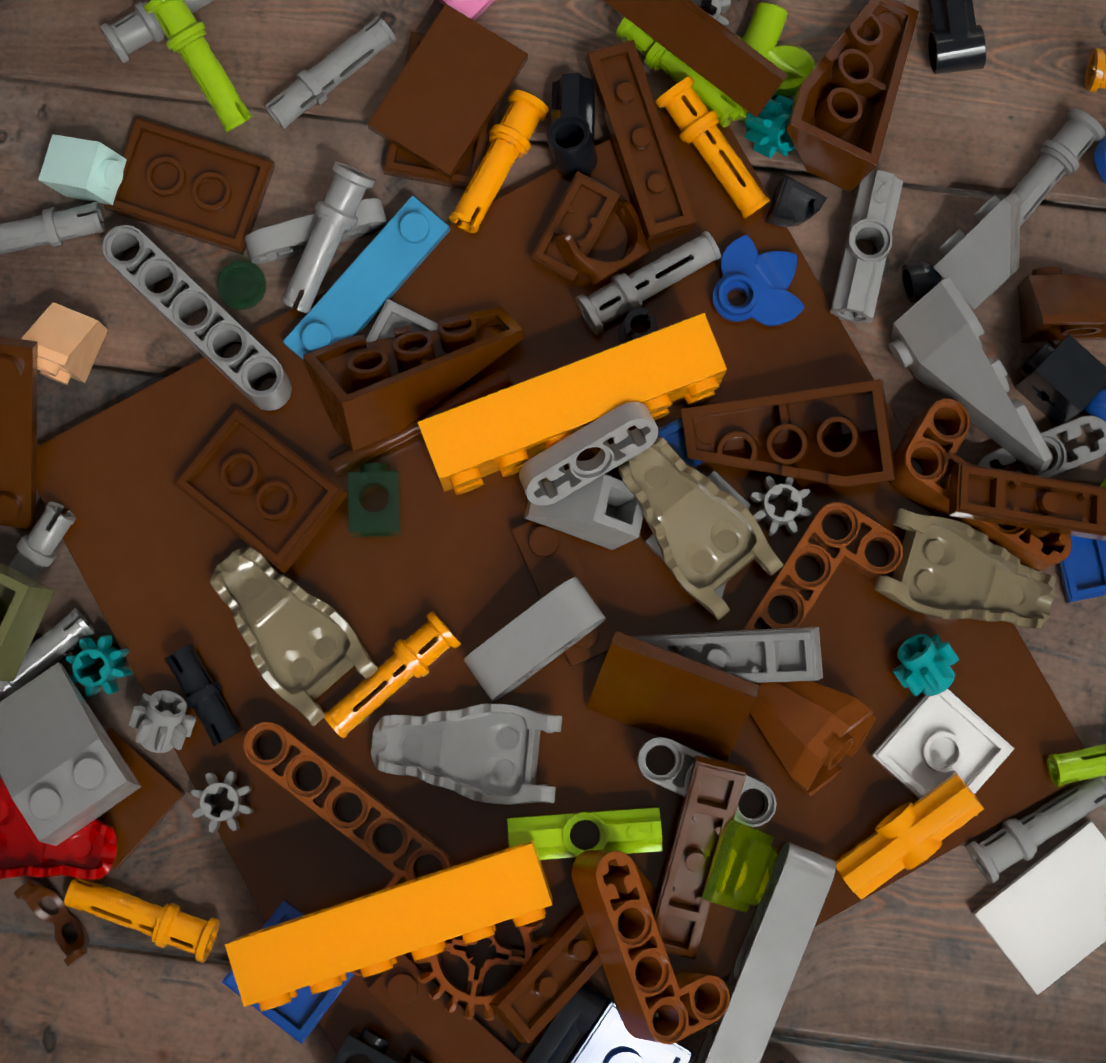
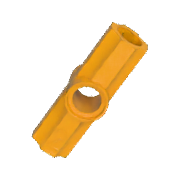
M955 772L914 804L912 802L905 803L885 817L876 826L875 833L857 844L855 848L842 855L836 861V869L853 893L862 900L904 868L906 870L913 869L927 860L942 846L944 838L964 826L984 808L964 780Z

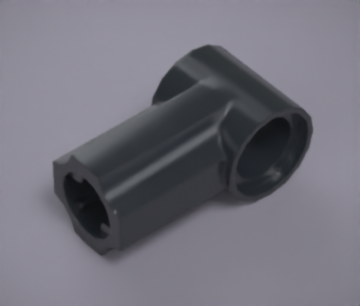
M927 0L932 29L928 41L932 72L934 74L983 69L986 62L985 36L982 27L976 25L973 1Z
M580 73L562 74L559 80L552 82L551 125L547 131V139L556 169L561 175L571 179L574 178L577 171L587 176L594 170L598 161L595 148L596 90L592 79L583 77Z
M586 982L530 1044L521 1042L518 1044L514 1056L522 1063H561L579 1035L584 1036L605 1006L608 996Z

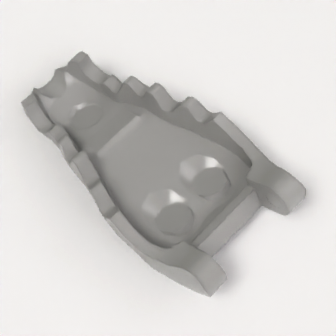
M480 704L462 710L439 711L424 716L386 715L380 718L373 731L372 760L379 771L394 775L416 777L431 785L453 790L474 801L504 805L536 802L554 803L556 787L549 786L548 784L536 785L541 731L546 733L561 732L562 716L545 714L524 707L506 704Z

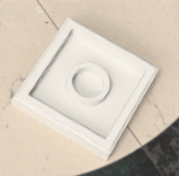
M946 689L938 695H924L870 756L915 797L920 799L955 772L958 773L975 794L1014 748L951 691Z

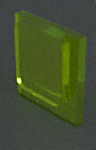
M730 820L702 899L747 913L750 904L758 905L777 858V849L771 847L774 836Z

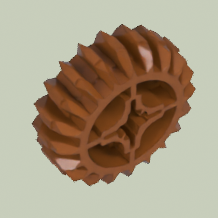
M543 918L518 927L524 941L525 950L515 949L513 946L502 943L496 934L487 937L491 940L489 947L495 945L497 954L496 956H487L485 962L482 963L478 976L475 973L477 962L473 960L475 953L469 955L467 948L468 944L476 945L478 941L464 944L462 936L445 940L447 947L444 948V951L463 958L468 965L467 988L459 985L450 977L444 968L440 953L414 961V963L418 964L430 962L431 966L430 969L423 971L418 976L420 983H427L436 978L439 984L429 994V997L434 1001L440 998L445 991L451 995L445 1007L447 1012L453 1013L460 1000L468 1003L464 1012L465 1019L472 1020L476 1005H484L485 1019L493 1020L495 1012L489 1006V1003L506 985L492 991H482L486 972L495 965L509 964L519 965L521 970L535 955V949H540L550 939L544 936L537 938L533 936L534 931L545 926V920Z

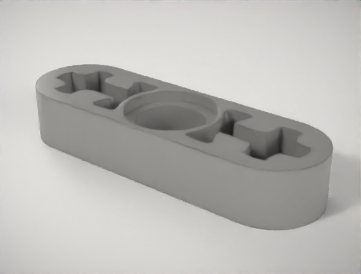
M380 199L361 200L355 214L359 220L351 230L345 229L340 243L375 233L388 224ZM314 213L265 227L248 234L245 237V242L251 263L265 264L302 254L319 217Z
M629 402L615 408L532 457L522 466L519 472V479L528 500L540 506L558 502L648 449L658 437V426L648 407L642 403ZM634 425L637 427L636 429L631 431L628 429ZM612 437L614 442L609 445L608 439ZM587 448H601L599 453L590 460H576L578 455ZM565 464H568V466H569V469H568V470H565V469H564L563 466H564ZM544 478H547V479H548V480L545 481V482H542V481H541V479H544Z
M1083 416L1040 433L1046 445L1052 449L1055 456L1051 469L1040 475L1035 474L1018 459L1017 462L1022 473L1047 478L1092 462L1106 453V422L1096 416ZM1080 427H1083L1087 433L1095 432L1098 440L1092 444L1094 452H1090L1087 445L1080 446L1067 453L1072 459V462H1067L1066 449L1063 444L1079 437L1082 434ZM1056 435H1062V442L1057 438ZM1004 448L985 455L975 465L991 468L989 463L993 462L995 467L999 469L1016 462V459Z

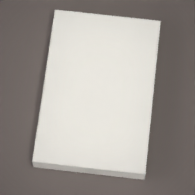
M1091 821L1083 824L972 912L975 919L1036 995H1039L1106 941V839Z

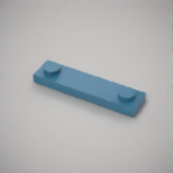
M412 195L283 341L284 345L304 361L303 355L345 338L358 336L383 308L386 300L391 299L450 232V227Z

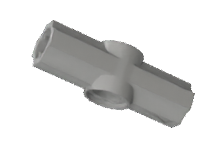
M880 170L871 171L858 184L847 237L841 248L842 260L830 313L839 317L840 320L853 323H870L873 320L886 257L892 247V230L903 185V180L895 177L893 173ZM867 239L872 241L877 248V254L866 255L857 248L855 240Z

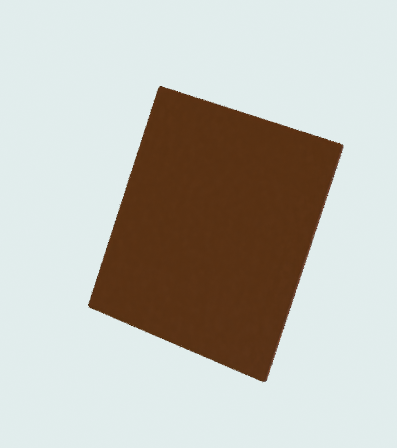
M664 109L659 112L696 223L691 228L646 240L651 252L630 266L619 270L617 273H625L628 276L657 260L662 255L695 239L705 231H708L715 240L720 250L721 258L726 248L733 241L747 235L753 241L758 255L772 251H786L797 255L795 275L786 291L795 295L803 303L804 310L795 319L779 326H765L752 318L743 322L725 320L716 312L712 302L714 287L722 278L721 258L712 261L681 281L642 301V308L650 311L648 316L650 318L652 315L655 316L658 330L705 313L727 368L719 388L714 390L716 395L713 398L693 406H688L686 400L673 404L668 408L669 414L655 420L658 429L681 418V409L874 380L839 317L830 313L831 303L788 228L765 222L772 200L730 127L724 128L719 123L716 125L737 156L742 160L744 166L765 196L770 199L767 204L746 219L743 218V214L718 181L694 144L688 145L686 141L683 142L679 137L681 130L668 111ZM610 138L595 146L598 156L597 165L587 176L620 193V201L623 199L628 200L636 210L613 140ZM556 168L493 201L479 225L477 233H469L457 227L461 220H458L456 224L448 225L450 232L390 299L437 324L443 318L502 307L524 330V339L452 392L450 396L503 368L507 370L513 384L516 385L622 344L619 331L628 313L603 326V333L596 336L586 324L575 301L577 295L582 293L588 296L611 283V277L593 286L589 278L580 273L575 283L532 261L530 258L573 180L561 175ZM616 209L612 213L589 258L604 262L622 259L626 250L628 235L624 224L616 213ZM688 257L656 274V279L687 262ZM644 282L636 285L635 288L638 290L643 287ZM731 291L727 295L728 301L734 306H741L745 303V296L740 291ZM326 292L315 297V300L311 306L312 308L325 295ZM612 299L606 302L605 304L601 305L599 309L602 310L607 306L613 304L615 302V299ZM298 307L249 332L278 360L291 380V397L279 409L268 411L255 406L203 357L36 447V489L45 506L48 502H56L65 507L61 512L62 515H65L70 510L76 516V521L70 526L63 540L120 648L129 649V653L125 657L144 693L151 696L157 691L166 690L177 693L183 699L187 698L164 659L192 643L213 682L219 681L223 688L220 694L242 731L213 746L193 708H187L185 715L195 717L196 721L191 736L185 738L182 749L177 750L174 748L196 790H205L209 786L206 781L207 773H214L219 783H224L229 771L237 773L234 784L239 788L243 786L253 787V790L244 796L245 805L251 806L254 809V813H241L236 817L240 826L239 830L232 831L227 821H221L220 828L217 831L266 922L284 899L306 915L385 889L395 874L251 763L244 751V738L254 725L262 722L278 723L288 728L441 847L449 855L453 866L509 848L507 818L578 813L582 811L594 812L659 807L663 851L627 854L659 893L684 797L647 780L637 768L636 757L640 747L648 740L661 736L586 708L607 652L573 667H570L563 652L517 688L494 702L490 700L464 662V658L541 599L511 529L531 521L524 518L528 498L520 482L519 472L506 477H502L500 471L482 477L484 483L482 486L463 494L456 495L454 488L444 492L421 433L338 476L333 470L329 458L350 447L334 429L304 361L283 343L286 337L308 313L298 311ZM381 310L359 335L365 334V339L368 337ZM642 326L632 328V335L647 332ZM229 343L222 350L221 357H234L241 350L242 343ZM274 374L263 375L256 382L255 390L265 391L270 389L276 382L277 376ZM887 403L892 452L894 454L905 433ZM236 407L348 494L346 499L286 573H283L268 561L272 567L280 574L296 582L307 593L336 610L356 632L362 645L377 667L394 654L392 648L395 646L394 643L399 639L406 640L428 621L426 615L431 611L443 621L461 643L456 649L450 647L429 665V673L426 676H421L420 678L413 676L380 707L352 729L344 739L333 730L325 718L315 726H312L298 710L281 698L261 676L251 657L250 648L237 628L232 611L219 597L210 583L218 564L229 557L233 551L249 547L250 545L174 485L175 481ZM634 425L628 429L631 431L636 429L637 427ZM612 437L608 439L609 445L614 442ZM587 448L578 455L576 460H590L599 453L601 448ZM911 457L913 469L918 474L924 475L921 463ZM704 462L694 467V469L706 477L713 471H716L750 504L749 511L753 516L760 511V504L753 502L750 496L754 492L764 495L768 492L764 486V479L770 476L775 484L778 485L783 484L787 476ZM568 464L563 466L565 470L569 469ZM618 467L605 473V475L623 481L618 472ZM793 478L792 486L798 492L803 489L810 490V493L802 500V507L812 512L811 516L805 519L796 516L793 519L797 525V532L793 535L787 531L785 526L778 527L772 536H768L769 524L763 519L757 523L773 552L784 563L811 519L825 505L832 502H842L855 508L891 531L899 538L901 544L903 543L906 530L893 525L897 509L902 508L922 515H936L898 491L890 481L842 487ZM779 494L774 501L768 500V503L775 506L774 515L782 517L786 511L793 510V508L786 505L787 497L783 494ZM837 515L824 516L822 521L824 533L834 540L843 539L847 532L844 520ZM644 516L639 538L614 550L568 534L599 607L606 617L605 620L612 636H614L615 631L633 636L741 630L777 574L776 572L770 576L755 559L752 560L726 582L722 599L730 611L718 621L705 607L682 589L669 571L666 563L645 544L653 533ZM877 541L867 543L865 548L867 561L873 566L884 567L889 559L886 547ZM801 556L797 559L795 564L797 575L807 582L816 581L820 575L818 562L809 556ZM840 562L799 628L819 627L823 678L812 682L856 697L873 711L872 715L875 716L876 721L854 756L850 759L845 755L837 764L842 768L837 776L812 796H809L794 783L750 713L727 761L692 749L711 759L746 767L748 776L763 782L771 788L776 797L777 806L771 820L762 826L751 827L733 821L727 843L735 859L733 877L725 886L714 890L695 960L667 953L674 974L685 971L717 976L720 979L730 975L775 861L786 842L793 843L837 861L842 855L875 833L876 826L894 810L905 803L912 802L914 804L919 800L870 756L924 696L922 692L918 696H914L909 688L902 686L893 673V669L902 664L897 657L899 647L912 636L926 634L931 638L934 634H938L943 643L949 642L960 660L950 666L956 675L948 690L1008 742L1014 750L974 794L984 810L971 818L964 826L944 838L942 846L927 860L913 869L906 870L904 868L865 898L1068 785L1063 784V786L1056 787L1052 783L1048 773L1047 758L1051 754H1061L1085 748L1014 624L1004 621L942 619L911 611L874 590L876 578L865 577ZM894 570L884 576L892 577ZM780 597L770 601L768 613L774 622L788 624L793 618L794 609L787 599ZM756 621L754 627L757 629H764L758 623V621ZM404 664L400 668H398L394 673L399 671L404 666ZM354 666L320 695L315 702L320 705L324 713L328 712L366 678L359 674ZM386 681L382 682L376 689H374L368 696H366V697H365L360 703H358L354 708H356L357 706H359L365 699H367L373 692H375V691H376L381 685H383ZM480 704L514 705L545 714L562 716L561 732L546 733L541 731L536 776V785L548 784L549 786L556 787L555 802L513 805L484 803L469 799L453 790L431 785L416 777L394 775L376 769L371 755L374 728L380 718L386 715L424 716L439 711L462 710ZM274 731L264 732L257 742L258 752L263 758L267 760L274 759L282 749L281 738ZM661 745L651 748L645 759L649 771L656 775H664L669 772L674 762L671 751ZM312 761L303 763L297 771V782L307 791L315 790L322 781L320 767ZM225 789L223 793L213 794L212 802L218 805L217 813L219 815L223 810L233 809L234 801L227 798L228 789ZM756 789L744 791L738 803L740 812L747 818H754L760 815L765 805L764 797ZM347 792L338 798L336 811L339 817L347 822H353L359 818L362 812V803L357 795ZM578 821L570 831V839L578 848H591L599 839V829L592 821ZM383 824L378 828L375 837L377 846L389 853L396 852L400 848L403 839L401 831L393 824ZM432 855L421 856L415 864V872L418 878L443 870L439 859ZM576 858L541 860L552 894L553 904L544 908L546 912L544 918L545 926L533 932L534 938L542 936L551 938L581 906L571 875L572 866ZM837 869L835 870L831 887L815 926L862 901L849 888ZM511 919L495 924V934L502 943L513 946L515 949L525 950L522 935ZM488 938L478 940L476 945L468 944L467 946L469 955L475 953L473 960L477 962L475 972L477 976L480 974L482 963L485 962L487 956H496L497 954L495 945L489 947L491 940ZM448 951L441 952L442 963L447 973L455 982L467 988L469 968L466 961L457 955L450 954ZM411 952L406 953L413 960ZM640 961L638 962L635 970L637 980L640 977L642 970ZM430 962L416 963L424 971L431 968ZM509 964L491 967L485 974L482 991H492L503 987L519 972L521 966ZM601 965L587 980V983L615 1001L603 965ZM383 972L365 978L354 974L319 1021L336 1055L352 1029L361 1033L363 1028L367 1027L389 1039L391 1043L388 1049L405 1058L409 1052H412L431 1063H446L367 991ZM460 1000L458 1001L466 1008L468 1003ZM476 1005L474 1016L515 1052L520 1042L496 1013L493 1020H486L484 1005ZM656 1009V1011H655L653 1017H655V1016L658 1015V1010H657V1009ZM581 1034L561 1063H566L583 1036ZM354 1054L347 1059V1063H372L363 1054Z

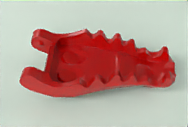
M0 778V879L14 877L43 878L63 875L79 879L98 880L110 872L117 855L118 836L112 826L95 819L57 846L39 842L11 798L3 779Z

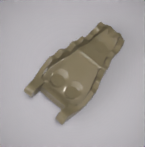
M657 437L656 441L648 449L619 465L618 472L626 487L640 504L643 515L657 540L669 571L682 589L705 607L718 621L730 609L725 601L715 592L754 559L770 576L784 566L771 549L759 524L750 511L734 496L720 490L705 475L689 467L662 437Z
M902 508L896 510L893 525L906 530L902 543L903 557L900 564L895 568L892 577L877 575L873 587L874 590L911 611L931 617L974 619L989 622L1004 621L1025 628H1042L1043 624L1050 617L1051 604L1056 597L1054 585L1056 578L1054 576L1020 564L1021 560L1009 553L1007 549L992 544L988 540L987 535L973 529L968 524L944 517L917 514Z
M249 546L233 551L229 557L217 565L210 583L219 597L232 611L237 628L250 648L251 657L259 673L269 686L281 698L298 710L312 726H315L326 716L315 700L351 668L355 666L356 671L366 679L378 671V667L368 655L356 632L336 610L307 593L293 580L280 574L265 557Z

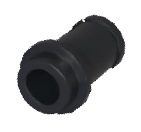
M638 308L628 313L619 331L622 344L658 331L656 318L654 315L651 318L648 316L649 310ZM642 326L647 332L632 335V328Z

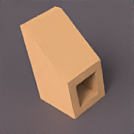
M52 302L21 339L38 342L37 369L40 370V374L68 385L70 378L83 383L86 382L108 329L99 320Z

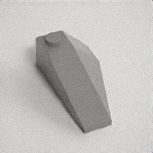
M947 277L894 322L890 338L892 342L889 343L890 351L901 368L909 367L915 378L941 399H953L960 402L966 408L971 423L1035 474L1040 475L1047 471L1053 456L1025 405L1017 398L1011 401L1007 395L1009 384L1005 377L1007 372L1000 360L994 361L990 357L987 358L979 338L985 332L951 278Z

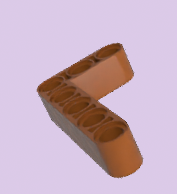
M262 722L254 725L247 732L244 738V751L251 763L395 874L385 888L418 878L415 872V864L424 855H432L438 858L443 869L453 866L449 855L441 847L288 728L278 723ZM271 730L280 736L282 749L274 759L267 760L259 754L257 742L264 732ZM308 761L316 763L322 772L320 785L312 791L303 789L298 784L296 778L299 767ZM347 792L357 795L362 803V812L359 818L353 822L341 819L336 811L338 798ZM383 824H393L402 833V844L396 852H385L377 846L375 840L376 832ZM360 969L351 972L357 976H362Z

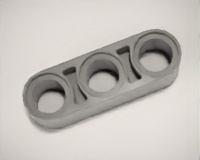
M573 577L549 592L464 658V662L487 696L494 702L517 688L605 621L606 617L578 577Z
M659 737L643 743L638 750L636 762L639 772L647 780L685 797L695 756L709 757L671 739ZM657 745L665 746L673 755V766L664 775L653 774L646 766L645 759L648 751ZM746 775L742 793L748 789L758 790L764 797V809L760 815L754 818H747L740 812L738 806L734 821L751 827L762 826L769 822L775 814L777 806L776 797L771 788L766 784Z

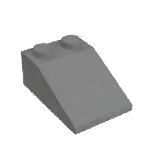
M56 663L0 702V775L11 798L39 842L55 846L59 845L141 788L134 774L61 663Z

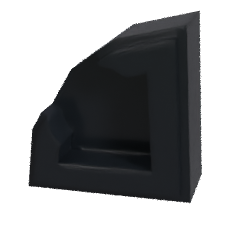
M785 176L777 184L765 222L779 227L799 226L820 211L827 197Z

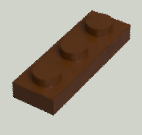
M534 521L511 529L541 599L565 581L578 577L599 607L567 533ZM606 620L564 652L570 667L608 652L613 636Z

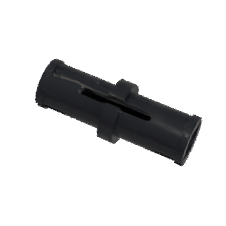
M193 643L164 659L187 697L184 699L187 708H193L213 746L242 731L220 694V691L223 690L219 681L213 682L200 660Z

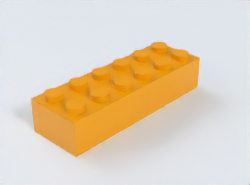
M703 313L419 421L418 425L444 492L454 488L455 494L459 495L484 484L482 477L500 471L502 477H506L520 472L522 466L532 457L625 403L639 402L646 405L654 420H657L669 414L668 408L675 403L686 400L688 406H693L709 400L716 395L714 390L719 388L727 368L706 315Z
M531 840L240 936L225 944L243 1006L246 1007L258 1003L260 1010L266 1011L291 1002V998L298 996L297 989L306 986L310 987L313 995L342 985V982L348 979L346 973L358 969L361 970L363 978L387 971L397 963V956L411 952L414 961L441 953L447 947L445 940L462 935L464 944H468L494 935V931H496L495 924L509 919H513L515 927L545 918L546 912L544 908L553 904V898L535 842Z

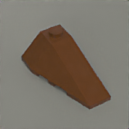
M869 0L799 86L786 130L807 172L851 192L878 165L919 11L897 0Z
M1044 267L1033 270L1032 275H1028L1018 285L1022 343L1047 342L1049 339L1053 342H1060L1069 334L1077 341L1106 340V281L1078 273L1062 274V268Z
M502 307L443 318L439 322L437 330L411 331L410 325L394 328L395 337L368 343L366 342L365 334L348 337L305 354L303 359L334 429L354 452L364 447L376 445L381 440L401 432L524 339L525 336L524 330Z
M881 379L681 409L688 459L842 487L895 480L890 424L884 381Z

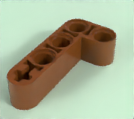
M941 399L914 418L893 454L895 480H890V482L898 491L938 517L968 524L973 529L984 533L992 544L1007 549L1009 553L1021 560L1020 564L1041 572L1064 561L1069 556L1072 548L1070 535L1005 525V529H1002L997 523L949 516L951 466L957 463L970 464L956 455L970 427L969 414L960 402L953 399ZM933 418L939 420L944 425L946 435L941 434L935 428ZM911 457L921 463L924 475L918 474L913 469Z
M832 502L825 505L811 519L783 563L784 566L779 569L741 630H759L754 627L756 621L764 629L799 628L840 562L868 578H877V575L884 576L892 572L900 564L903 557V547L899 538L850 505L842 502ZM837 515L844 520L847 532L843 539L834 540L824 533L822 529L824 516ZM877 541L886 547L889 559L884 567L873 566L867 561L865 548L868 542ZM809 556L818 562L820 575L816 581L807 582L797 575L795 564L799 557ZM782 597L792 604L794 615L788 624H779L771 619L768 613V606L772 599Z
M588 850L581 853L572 866V881L627 1032L637 1039L670 1045L719 1020L727 1011L730 1000L729 990L725 982L717 976L685 971L674 974L632 858L626 853L619 851ZM623 913L625 923L620 932L618 929V919L620 914ZM640 961L642 970L641 975L637 980L635 970L638 962ZM698 988L699 1000L695 1006L694 996ZM657 1009L659 1015L658 1022L653 1027V1015Z

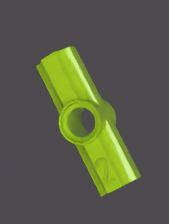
M659 807L594 812L582 811L578 813L507 818L509 848L534 840L540 860L577 858L581 853L588 850L619 851L626 854L663 851ZM581 820L592 821L599 829L597 843L588 849L576 847L570 839V831L573 825Z

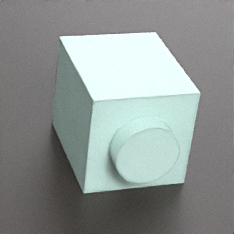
M52 134L38 181L66 197L113 205L118 187L123 179V170L127 159L100 142Z

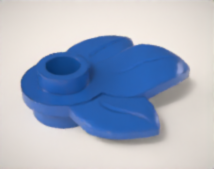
M747 235L733 241L722 255V278L716 283L712 293V302L716 312L722 318L731 322H743L752 318L769 327L779 326L795 319L804 310V305L795 295L786 290L789 288L795 275L797 255L786 251H772L758 255L753 241ZM731 291H740L745 296V303L741 306H734L728 301L727 295Z

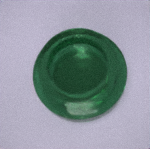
M234 261L225 266L218 276V293L221 299L234 309H250L260 303L266 293L267 284L263 272L257 265L249 261Z

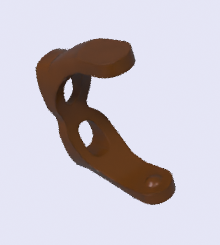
M626 199L619 201L615 208L628 235L626 250L621 260L604 262L589 258L579 250L569 234L563 233L556 237V245L565 260L576 271L589 278L593 286L651 252L646 243L638 214L633 205Z
M29 880L13 893L17 899L22 898L25 900L30 909L40 919L54 923L55 939L60 949L67 956L63 960L67 966H71L87 954V946L90 942L89 935L79 919L72 915L68 907L64 905V899L54 888L34 880ZM49 896L53 899L59 908L57 914H49L43 908V898ZM66 923L71 924L77 931L78 938L74 943H70L63 933Z

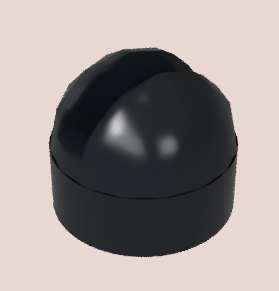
M918 261L903 265V286L906 296L911 303L918 302L941 282L942 276L933 268L934 265L931 263Z

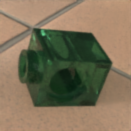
M361 464L360 472H348L349 533L353 538L403 536L402 480L398 471H390L389 464ZM375 487L385 489L389 494V501L383 510L369 512L363 508L362 499L369 489Z

